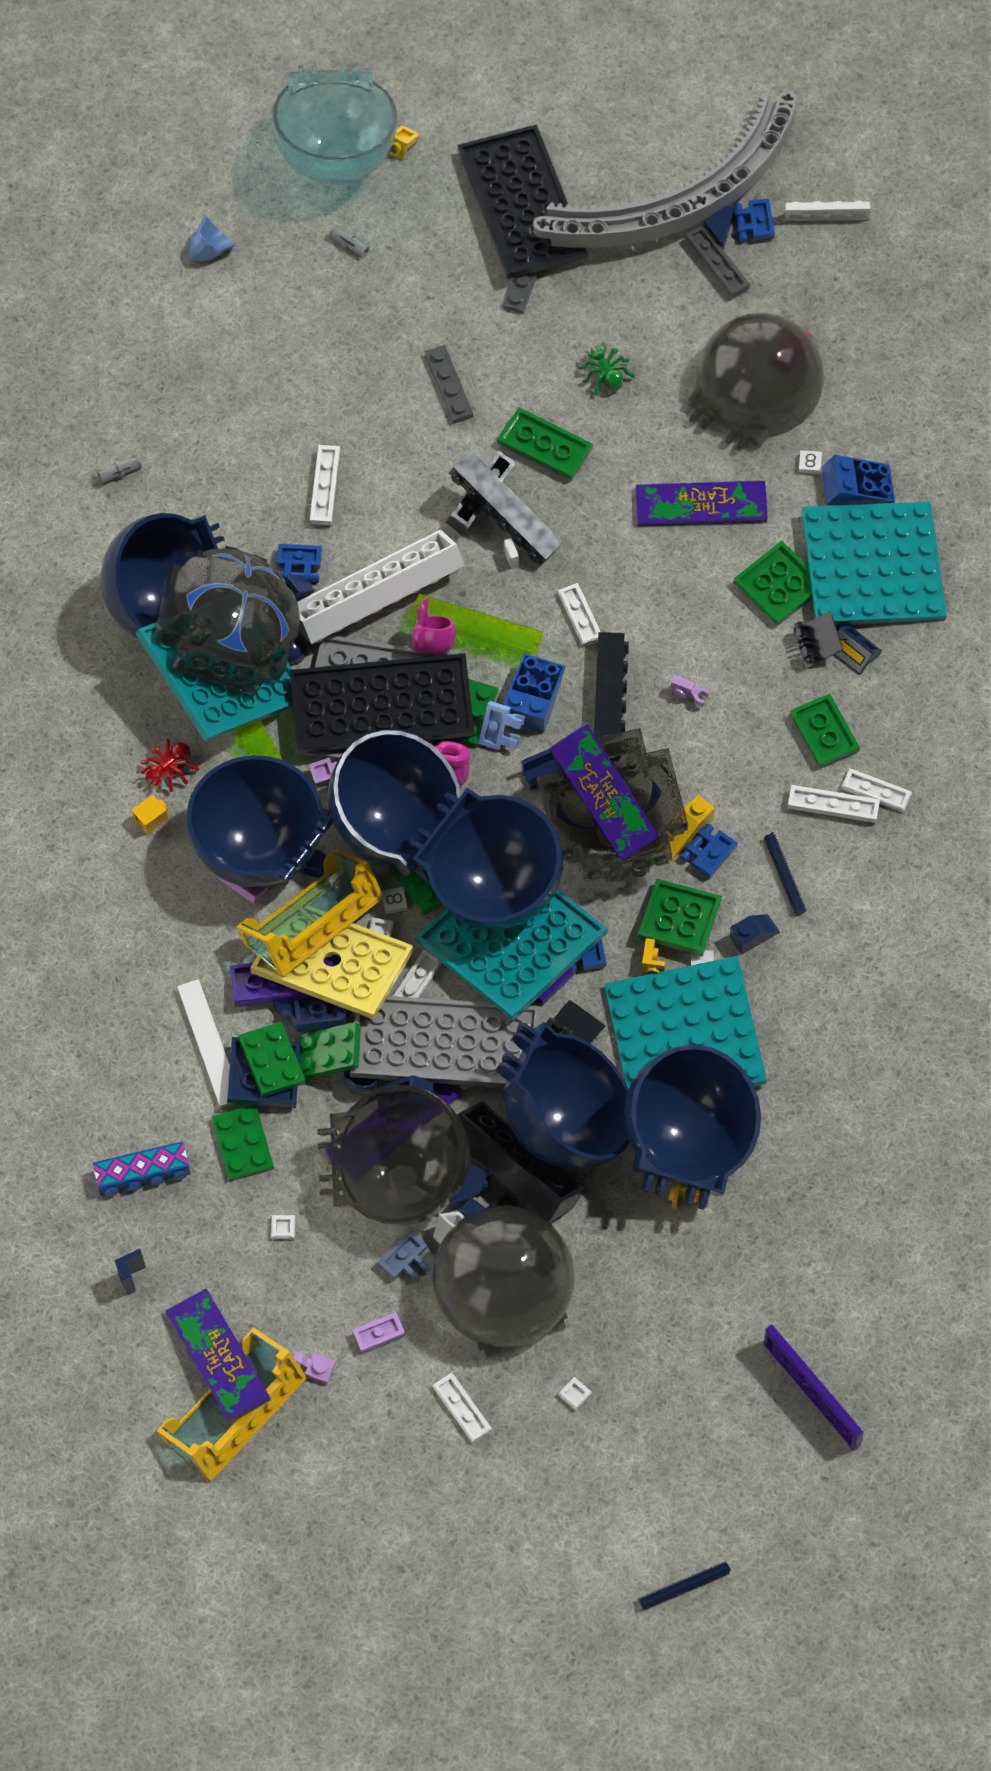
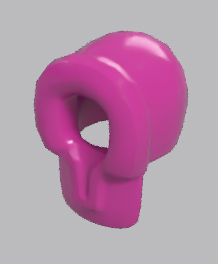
M425 598L417 610V623L413 628L412 647L417 653L444 655L455 645L456 626L454 621L448 617L430 615L429 598Z
M441 742L438 746L434 747L444 755L454 770L461 787L469 776L470 750L460 743Z

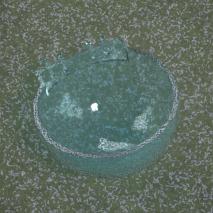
M340 63V70L317 71L316 64L311 65L310 71H304L303 65H298V72H288V85L278 95L273 106L272 129L280 152L294 169L312 180L326 184H343L361 179L377 169L388 156L395 141L398 115L394 100L383 87L372 80L371 68L358 69V63H353L352 69L346 70L345 64Z

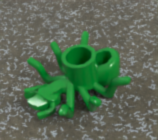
M604 342L601 343L602 347L599 345L595 346L596 352L592 348H590V353L588 350H585L588 357L597 360L598 363L586 360L583 365H579V369H585L589 364L599 367L590 369L588 375L583 379L585 383L591 378L593 373L600 372L594 392L595 395L599 393L601 382L606 384L609 389L615 391L622 387L623 376L619 370H623L630 377H635V374L629 372L625 365H615L620 360L623 363L629 362V358L625 359L620 355L610 362L613 354H616L619 349L612 348L607 359L604 358L607 350Z

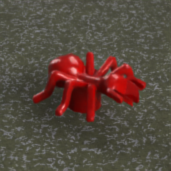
M166 739V753L164 755L159 748H150V751L157 753L163 761L148 756L146 760L141 761V764H149L151 761L159 766H146L141 773L144 774L147 771L146 781L151 779L149 784L154 783L157 786L162 781V775L166 771L169 791L173 792L171 774L178 773L183 783L187 785L188 781L181 771L182 765H187L190 769L199 771L200 768L188 761L191 751L187 744L182 742L175 743L170 751V739Z

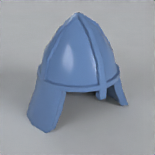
M204 215L199 227L190 239L189 257L191 261L195 262L210 261L223 252L235 247V244Z

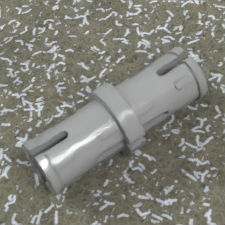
M337 225L333 226L329 232L330 238L341 243L346 250L350 249L362 258L370 251V247L356 239L354 234H348Z
M134 455L131 458L121 462L115 461L113 465L97 470V475L100 482L104 483L116 477L122 478L126 473L142 468L138 456Z

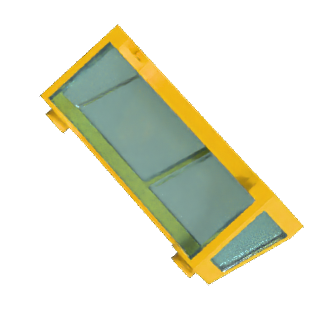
M334 850L324 860L323 869L325 874L259 924L257 920L247 918L236 926L244 944L279 975L285 976L384 898L368 862L341 850Z
M255 1328L243 1338L241 1348L271 1400L229 1423L209 1389L180 1421L176 1418H170L157 1430L166 1444L209 1481H212L307 1379V1376L288 1350Z

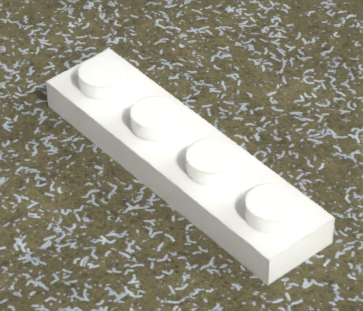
M863 201L786 203L785 221L869 220L870 202Z
M318 445L310 524L332 526L340 446Z
M791 785L788 809L876 823L880 799Z

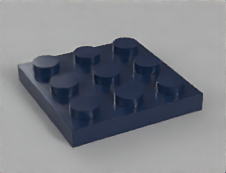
M232 1037L227 1103L296 1108L298 1086L263 1098L261 1097L238 1037ZM290 1041L299 1063L301 1042Z

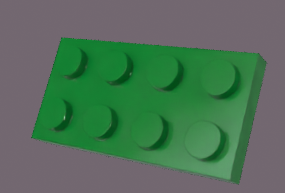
M518 407L497 438V444L571 481L593 449V443Z

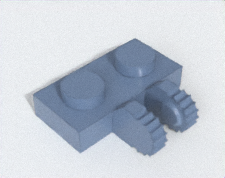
M411 1230L378 1261V1265L394 1280L405 1272L415 1283H418L421 1279L418 1273L410 1267L414 1261L422 1271L428 1273L431 1270L430 1266L420 1257L428 1249L427 1245Z

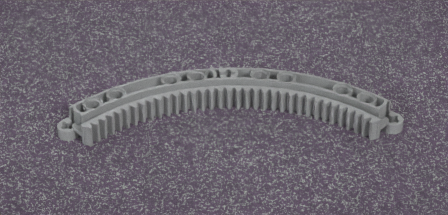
M790 91L782 92L777 102L769 101V95L759 96L755 114H753V118L750 120V125H747L746 131H743V136L739 137V142H735V147H731L730 152H726L725 157L720 158V162H715V167L710 166L709 171L704 170L703 175L698 174L697 180L691 178V184L685 181L684 187L677 185V191L670 188V193L663 191V196L657 193L655 199L648 196V201L640 198V203L632 200V205L625 201L624 206H621L618 202L616 207H613L610 203L607 208L600 204L599 209L595 205H592L590 209L586 205L582 209L575 205L574 209H571L570 204L563 208L561 203L554 207V203L551 202L547 206L546 216H540L534 220V234L540 238L551 239V246L601 248L654 240L677 233L704 221L724 206H730L749 191L775 161L793 125L797 105L796 94ZM786 100L789 101L788 106L785 105Z

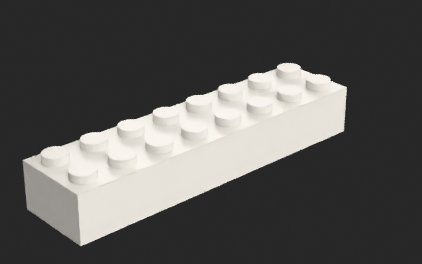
M439 530L288 606V610L295 628L311 644L317 643L326 636L340 632L344 627L360 622L364 617L381 611L383 607L397 603L403 597L417 593L421 588L429 584L437 583L448 574L451 575L458 572L465 565L457 544Z

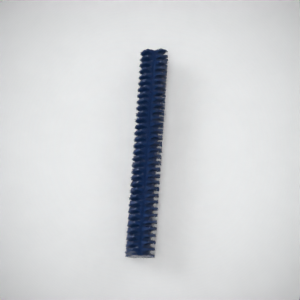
M772 832L764 837V841L767 844L766 846H768L771 858H773L776 870H778V875H780L779 877L782 880L783 887H785L788 899H790L789 901L792 904L795 916H799L807 912V909H805V904L802 902L803 899L800 897L801 894L797 890L798 887L795 885L794 877L790 873L791 870L788 868L787 860L785 861L786 858L783 856L782 848L778 844L777 836H775V832Z
M726 1561L724 1563L721 1562V1564L718 1563L719 1565L716 1564L713 1568L710 1567L705 1569V1571L702 1570V1572L694 1574V1576L685 1577L680 1582L677 1581V1583H671L672 1585L669 1584L666 1588L663 1587L658 1589V1591L655 1590V1592L647 1594V1596L638 1597V1602L643 1611L644 1608L647 1610V1606L650 1608L649 1605L653 1607L652 1604L654 1606L655 1603L658 1605V1602L661 1604V1600L664 1602L663 1599L666 1601V1598L668 1600L669 1597L672 1599V1596L675 1598L674 1595L677 1596V1593L680 1596V1592L682 1594L683 1591L686 1593L685 1590L689 1592L688 1589L691 1591V1587L694 1590V1586L697 1588L696 1585L700 1587L699 1584L701 1586L702 1583L705 1585V1582L708 1584V1580L711 1582L710 1579L713 1581V1578L715 1580L716 1577L719 1579V1576L722 1578L721 1575L724 1577V1573L727 1576V1572L730 1574L731 1569Z

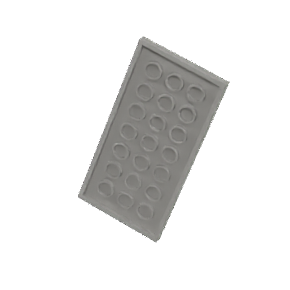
M387 996L374 1020L355 1013V1022L361 1025L359 1068L351 1069L350 1077L399 1080L415 1075L432 1083L504 1088L507 1080L497 1072L498 1064L502 1062L503 1054L508 1052L514 1054L519 1059L522 1050L512 1042V1037L517 1032L516 1029L519 1023L529 1024L533 1029L538 1026L540 1006H528L518 1017L512 1020L492 1003Z

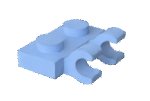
M489 701L478 744L500 750L502 745L515 749L516 745H519L521 736L505 734L506 726L509 725L520 729L521 725L524 724L525 716L509 714L511 707Z

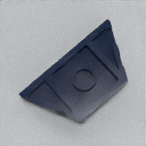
M316 997L282 1002L276 1001L273 1003L274 1008L297 1032L344 1025L352 1013L350 1010Z

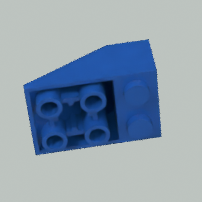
M833 455L821 467L827 505L895 503L890 464Z
M523 654L503 703L504 706L511 707L509 714L525 716L524 724L521 726L544 733L563 678L565 665Z

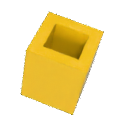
M151 795L132 809L133 818L145 833L149 834L168 820V807L162 799L157 800L154 795Z

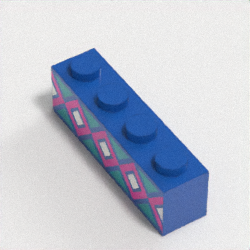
M183 1141L93 1162L100 1196H114L118 1194V1191L126 1189L128 1191H135L147 1184L152 1186L160 1185L164 1180L172 1178L173 1180H181L186 1175L191 1174Z

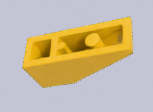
M697 795L681 811L654 846L653 851L657 850L656 854L670 864L684 850L683 848L687 843H691L695 839L696 833L714 819L715 808L700 795Z

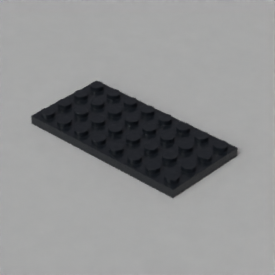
M537 124L457 145L459 155L507 279L588 258L586 248L551 246V239L537 237L533 232L534 220L537 217L546 216L547 206L551 202L554 203V207L561 203L563 208H565L568 204Z
M466 653L290 670L297 753L349 748L355 741L365 735L383 730L402 731L416 735L423 740L475 736Z

